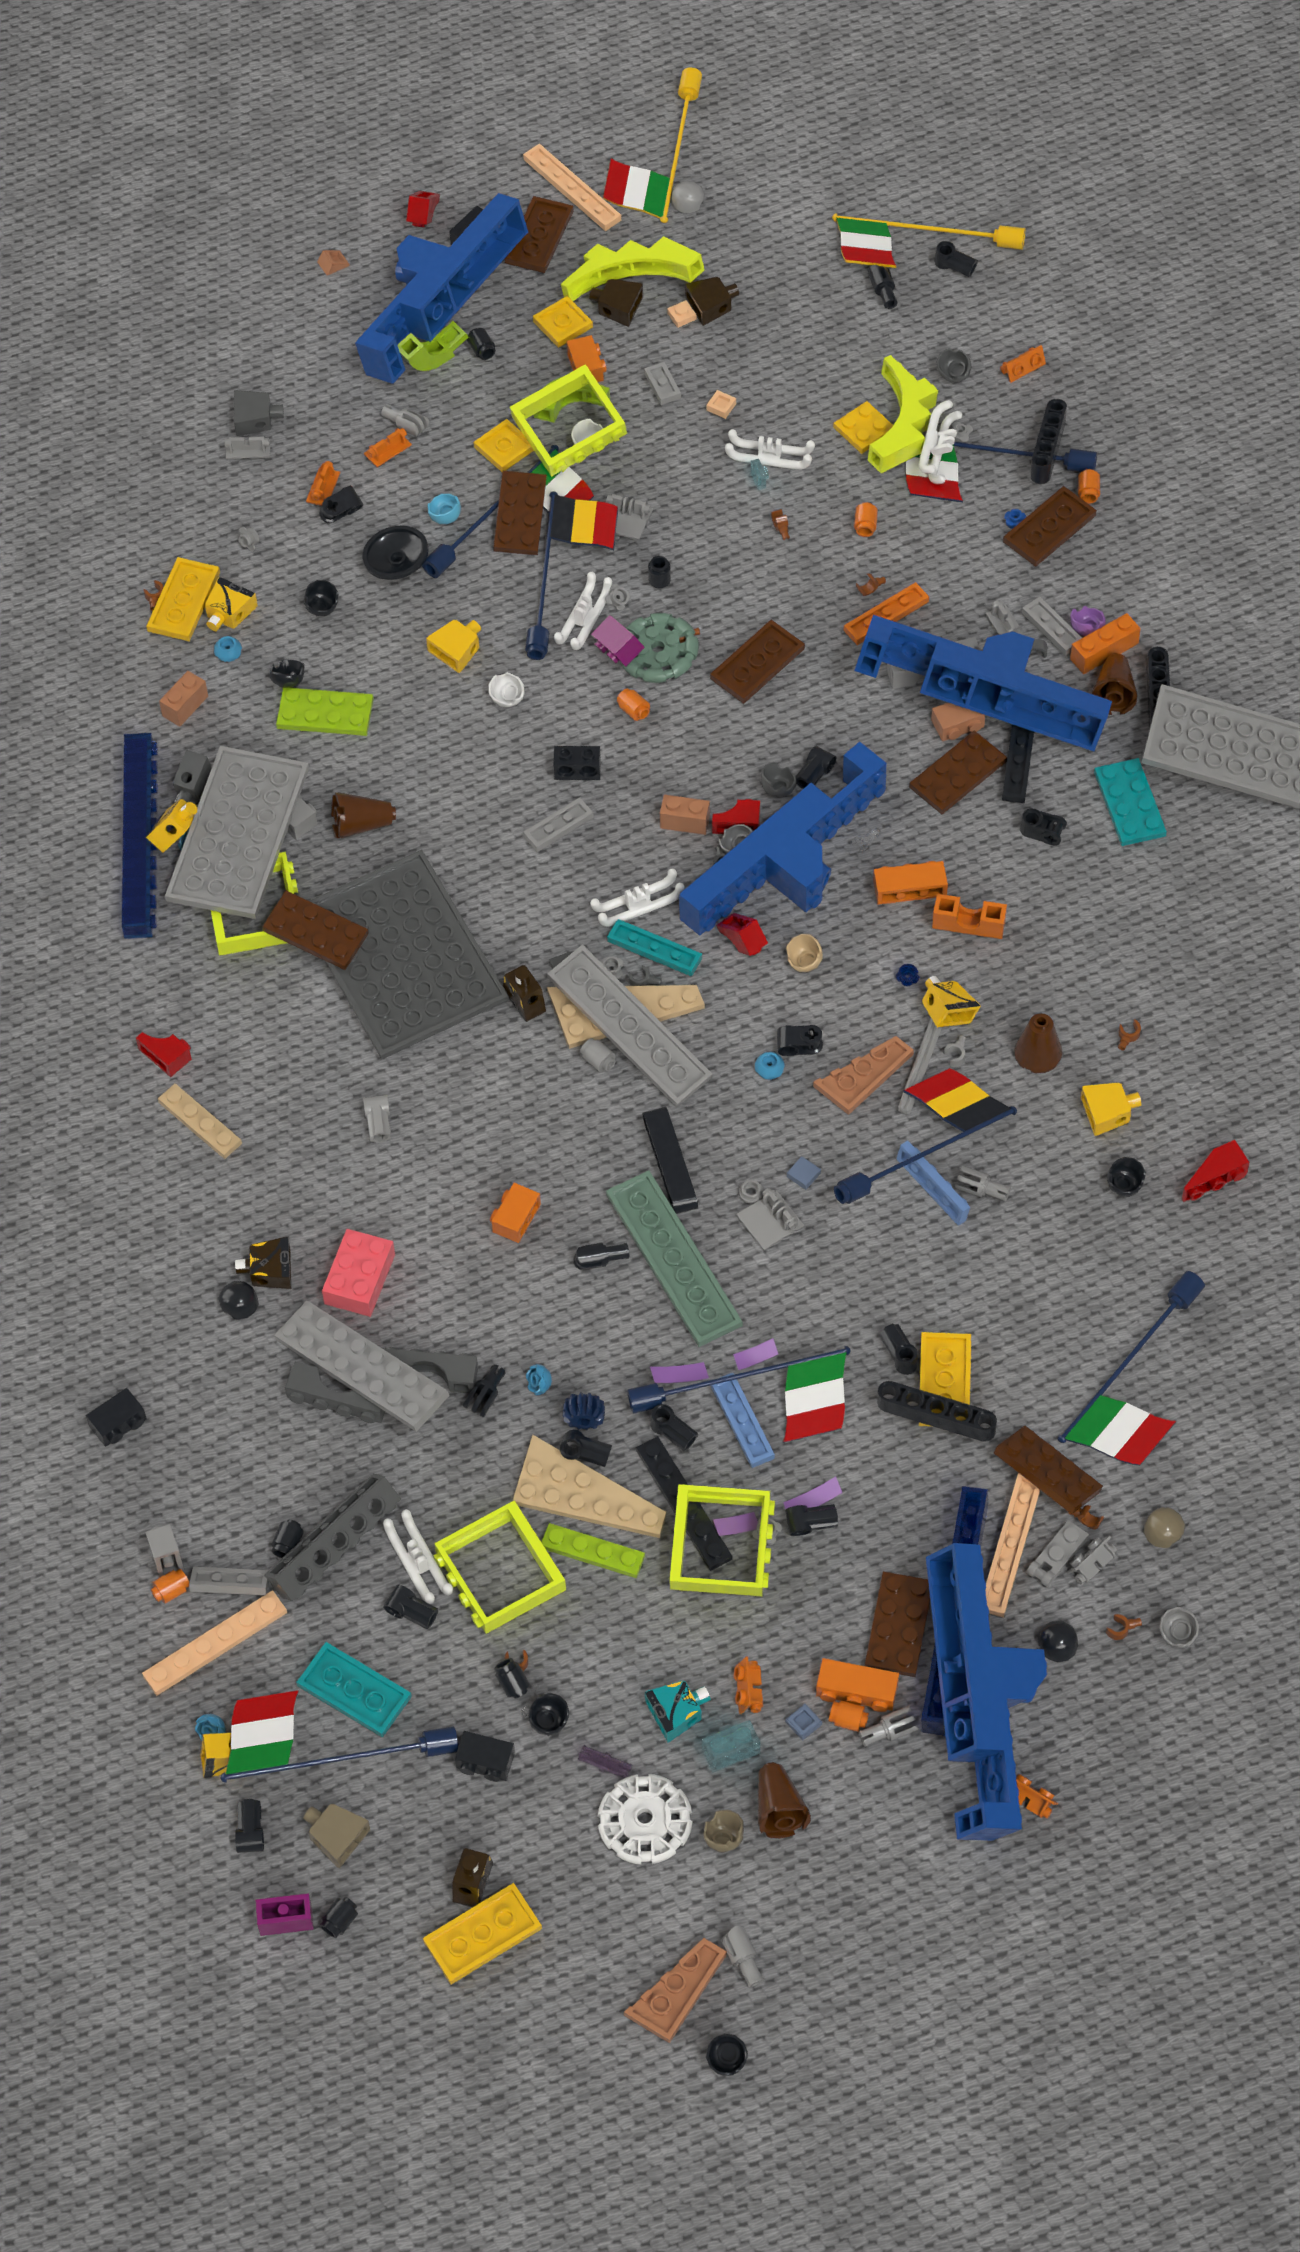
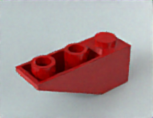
M1232 1140L1212 1150L1184 1187L1183 1202L1190 1199L1192 1201L1197 1200L1205 1192L1210 1190L1217 1191L1225 1183L1232 1180L1239 1181L1246 1176L1250 1162L1236 1140Z

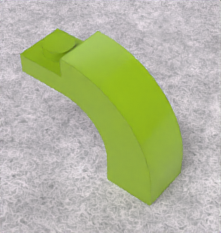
M452 321L431 342H420L410 333L398 344L401 356L413 368L420 371H429L438 368L455 357L453 351L469 337Z
M557 378V379L551 381V382L548 383L546 386H548L549 384L555 382L556 380H558V379H560V378ZM587 384L534 414V418L555 423L561 409L570 403L587 402L599 406L603 405L590 385ZM600 385L610 400V388Z

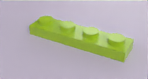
M551 1523L548 1524L541 1542L547 1551L636 1579L645 1558L644 1552Z

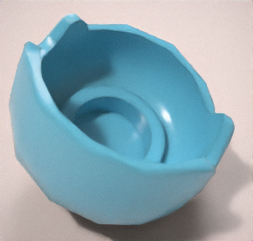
M440 494L427 504L429 516L438 524L454 522L461 512L460 501L457 496L452 494Z

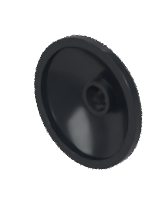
M402 525L392 526L377 532L368 540L363 549L362 559L365 568L373 576L385 580H396L413 574L424 564L428 556L429 546L426 537L416 528Z

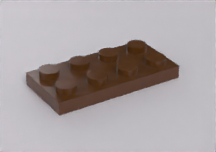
M533 196L524 215L528 233L504 259L505 263L545 273L574 212L573 205Z
M503 470L493 551L538 555L547 475Z
M1063 486L1003 536V543L1036 567L1096 516L1097 510Z
M770 620L710 674V679L744 704L805 649V643L773 620Z
M974 730L909 783V788L942 815L1007 762V757Z
M287 890L262 926L264 932L343 970L347 969L369 934L367 928Z
M1023 1426L1000 1443L994 1451L996 1456L1071 1514L1098 1495L1103 1487L1092 1476L1088 1475L1027 1426Z
M883 1571L865 1660L866 1667L916 1677L930 1604L928 1579Z

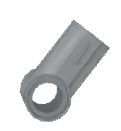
M387 1095L363 1098L365 1116L368 1119L370 1141L376 1143L386 1142L391 1139Z

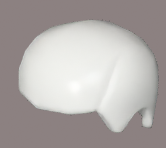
M591 419L579 421L571 432L573 443L577 444L602 430V425L593 422Z
M508 672L493 676L488 684L491 698L501 707L515 706L521 702L525 695L524 684L520 678Z

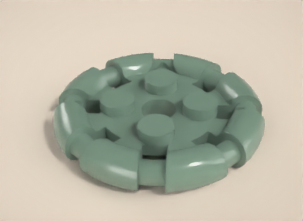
M653 613L650 614V617L636 619L626 627L645 647L626 667L621 663L627 673L635 678L640 677L645 682L651 683L666 682V679L672 677L676 679L690 669L692 666L691 662L697 657L699 649L698 638L694 636L695 631L692 626L680 617L676 619L672 614ZM672 626L674 627V629L670 631L668 630V627ZM685 636L686 641L680 643L679 638ZM657 646H661L664 648L662 651L659 652L653 651V648ZM669 665L670 669L663 671L661 668Z

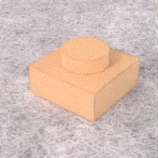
M686 300L667 308V314L678 328L697 320L696 313Z
M717 390L706 405L707 411L726 419L736 405V398Z

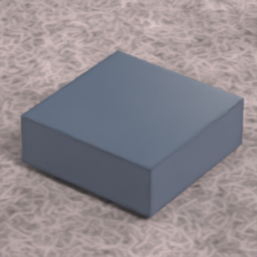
M801 1156L787 1172V1177L806 1190L821 1174V1169Z
M806 1704L802 1705L785 1719L788 1726L802 1741L822 1725V1721Z

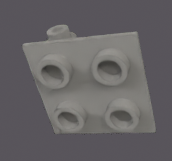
M616 494L608 495L606 503L618 506L616 535L639 540L653 511L651 505L646 501L642 502L634 498L629 502L628 497H625L623 501L621 496Z
M770 1188L763 1191L764 1197L736 1214L763 1250L768 1249L804 1227V1224L778 1191L771 1190Z

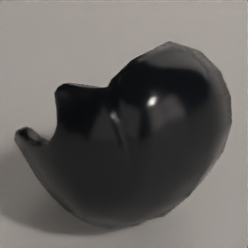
M316 580L307 586L304 605L308 612L316 616H327L335 610L339 593L334 584L326 580Z
M280 660L276 668L272 664L269 677L279 687H296L303 680L305 664L296 660Z
M1122 1157L1116 1160L1109 1169L1107 1175L1108 1186L1119 1196L1130 1197L1138 1193L1142 1188L1146 1171L1142 1163L1135 1158Z
M244 1281L230 1282L222 1289L219 1295L220 1307L224 1313H228L236 1320L250 1317L256 1312L259 1305L255 1290Z
M1062 1620L1051 1621L1039 1631L1038 1643L1041 1649L1044 1650L1047 1659L1054 1662H1063L1075 1656L1078 1648V1638L1072 1625Z
M553 1693L543 1694L535 1699L529 1710V1723L537 1733L550 1736L559 1733L564 1728L570 1712L567 1702L560 1695Z
M725 2033L715 2037L709 2043L706 2053L709 2067L717 2074L723 2076H731L739 2072L745 2066L748 2058L745 2043L736 2035Z

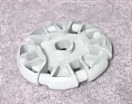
M638 1774L632 1775L614 1784L615 1788L610 1793L607 1792L603 1797L598 1809V1817L600 1818V1824L598 1825L599 1833L608 1849H613L617 1852L616 1856L624 1861L641 1865V1862L660 1863L675 1855V1850L679 1846H684L690 1835L693 1822L690 1820L692 1809L689 1800L681 1789L675 1788L673 1782L667 1778L655 1774L638 1777ZM639 1787H649V1791L639 1792ZM664 1794L670 1796L666 1802L660 1798ZM622 1795L628 1798L624 1804L618 1800ZM646 1812L651 1814L653 1818L649 1823H641L637 1819L638 1816ZM671 1814H678L679 1820H671ZM618 1816L619 1822H611V1818ZM667 1833L673 1837L668 1843L664 1840ZM623 1835L628 1840L625 1844L619 1841ZM651 1844V1851H641V1845Z

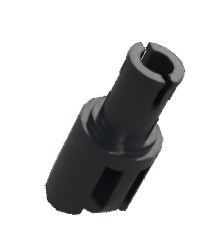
M878 265L870 266L868 275L875 293L881 296L885 308L892 309L896 307L898 302L893 293L895 283L889 268Z
M603 1243L578 1247L573 1263L579 1270L606 1267L609 1261L629 1259L628 1244L624 1243L606 1247Z
M492 1365L485 1379L476 1382L464 1401L463 1407L467 1409L477 1393L479 1396L471 1411L476 1413L484 1399H488L480 1413L481 1417H485L498 1395L497 1386L505 1376V1370L501 1367L496 1374L499 1365Z

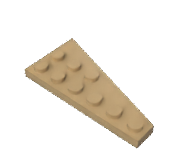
M697 985L625 986L660 1022L705 1009V1004ZM547 987L548 995L569 1049L583 1045L590 1038L594 1040L607 1038L557 987Z
M532 1435L513 1501L515 1500L518 1506L660 1538L666 1519V1512L576 1459L568 1460L564 1458L560 1450Z

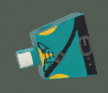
M686 1681L675 1682L645 1692V1702L667 1743L702 1719L700 1705L711 1700L705 1686L691 1692Z

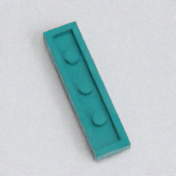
M620 919L616 921L607 936V942L691 977L702 960V953Z

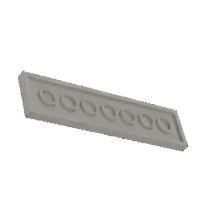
M583 944L547 973V978L676 1107L680 1106L712 1078V1073Z
M306 1301L274 1335L278 1342L416 1432L450 1396L446 1389L309 1301Z

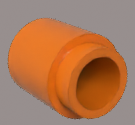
M1092 469L1084 470L1078 475V496L1088 504L1095 503L1100 496V474Z
M868 502L858 505L855 510L854 528L856 533L862 537L872 536L877 527L878 509Z
M624 689L617 697L619 707L633 720H642L648 716L650 703L635 690Z
M181 1568L177 1571L173 1569L152 1582L154 1587L151 1588V1592L157 1602L162 1600L166 1604L185 1593L190 1582Z
M842 1700L840 1703L834 1701L830 1711L829 1722H833L834 1726L859 1732L860 1727H866L869 1713L865 1712L864 1706Z

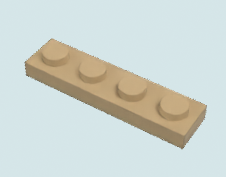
M177 1084L171 1086L158 1098V1102L224 1159L242 1144L239 1137Z

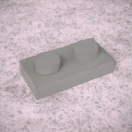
M665 362L644 368V374L660 405L681 399V392Z

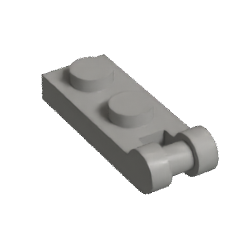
M1068 1520L1038 1558L1031 1563L1026 1574L1032 1578L1037 1577L1041 1580V1584L1048 1588L1086 1542L1089 1534ZM1045 1565L1051 1570L1046 1572L1042 1567Z

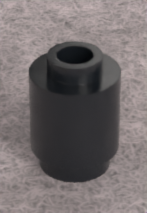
M484 328L471 330L467 342L476 356L482 360H488L493 357L496 352L495 344Z
M663 556L653 557L648 564V580L650 585L655 588H664L671 582L670 563Z
M290 1519L280 1523L271 1544L273 1547L271 1552L274 1555L283 1558L301 1541L304 1534L301 1524Z
M508 1658L495 1666V1676L507 1697H514L516 1699L527 1693L530 1683L518 1662H514L513 1658Z
M347 1897L343 1899L337 1898L321 1918L320 1927L333 1938H337L339 1934L343 1935L358 1915V1912L355 1910L357 1905Z

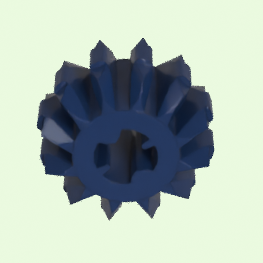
M580 1392L579 1395L571 1394L569 1398L565 1399L563 1417L564 1422L568 1423L569 1427H577V1430L585 1429L588 1431L589 1428L596 1429L598 1425L603 1424L605 1406L604 1401L600 1400L599 1396Z

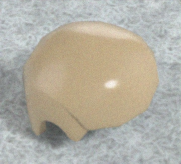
M810 934L795 936L786 946L788 962L798 972H810L816 969L823 959L820 943Z

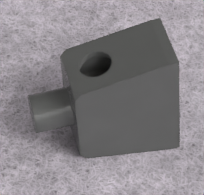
M234 390V425L236 436L271 430V418H284L283 404L271 405L268 393Z
M189 750L185 751L173 781V786L177 793L174 803L179 799H183L186 802H200L212 769L207 756Z

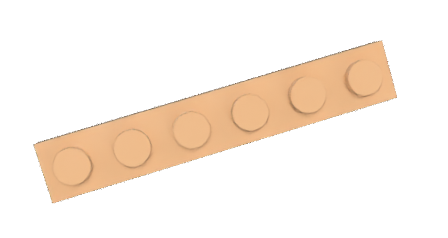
M541 144L536 145L523 154L525 162L604 231L622 221L619 212Z
M1019 1473L986 1582V1599L989 1614L1003 1618L1040 1494V1489Z
M272 1590L147 1669L142 1675L156 1696H158L285 1615L287 1609Z

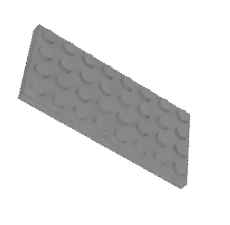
M1163 684L1161 685L1141 763L1300 809V724Z
M220 746L198 804V811L194 815L166 891V901L256 919L304 785L309 764Z

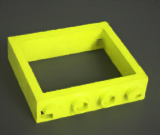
M586 364L510 406L512 418L551 477L561 471L564 472L575 463L582 462L592 453L600 452L606 445L619 441V438L627 434L625 422ZM589 384L614 423L551 458L526 419Z
M280 852L273 872L282 871L285 889L293 894L298 893L296 879L291 880L290 874H294L292 861H287L286 852ZM211 910L219 956L287 943L264 931L226 938L221 912Z
M678 1484L670 1590L762 1596L763 1588H768L769 1573L764 1572L765 1563L770 1564L771 1548H766L767 1539L772 1540L773 1524H768L769 1515L774 1516L775 1501L770 1500V1491ZM689 1501L762 1507L755 1582L682 1577Z
M515 1500L434 1543L436 1554L433 1556L440 1568L445 1567L448 1572L446 1574L448 1582L453 1588L457 1587L460 1591L458 1596L462 1605L465 1608L470 1607L473 1612L471 1618L477 1628L482 1627L486 1634L566 1590L564 1577ZM511 1521L548 1579L549 1584L486 1617L448 1555Z

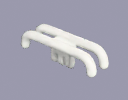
M950 400L940 403L933 410L919 459L920 470L928 474L930 481L934 484H942L946 480L944 475H937L942 454L952 452L957 431L949 429L954 421L962 418L960 411L952 412L942 421L939 432L936 431L940 415L953 406ZM931 452L933 454L931 464L927 465Z
M734 429L728 432L729 440L738 447L758 450V455L737 452L731 443L725 445L726 454L733 460L802 470L810 466L812 457L809 454L815 448V443L812 440H809L805 447L782 445V439L778 438L776 443H773V438L768 437L767 442H764V436H759V441L746 440L738 437ZM781 453L804 456L801 461L780 458Z
M594 572L587 574L585 588L561 632L554 634L555 643L563 644L576 624L583 628L577 638L571 639V647L574 650H579L584 645L606 604L605 597L611 591L612 579L610 577L604 579L602 592L595 606L592 607L591 594L595 587L596 575Z
M672 868L668 870V875L661 881L650 885L644 883L642 888L634 887L632 892L626 890L625 895L604 903H600L596 898L592 899L590 905L596 912H606L626 904L629 910L612 917H607L605 913L598 915L599 923L605 927L614 926L618 919L625 922L677 901L679 894L685 887L683 883H677L675 890L671 894L653 901L650 900V894L669 887L676 880L677 872Z
M405 1509L402 1511L401 1516L412 1538L407 1543L408 1552L395 1530L393 1521L387 1518L384 1520L383 1526L421 1598L426 1603L433 1604L435 1600L434 1594L429 1591L420 1574L430 1570L437 1585L445 1595L452 1594L453 1586L447 1582L415 1525L411 1512Z

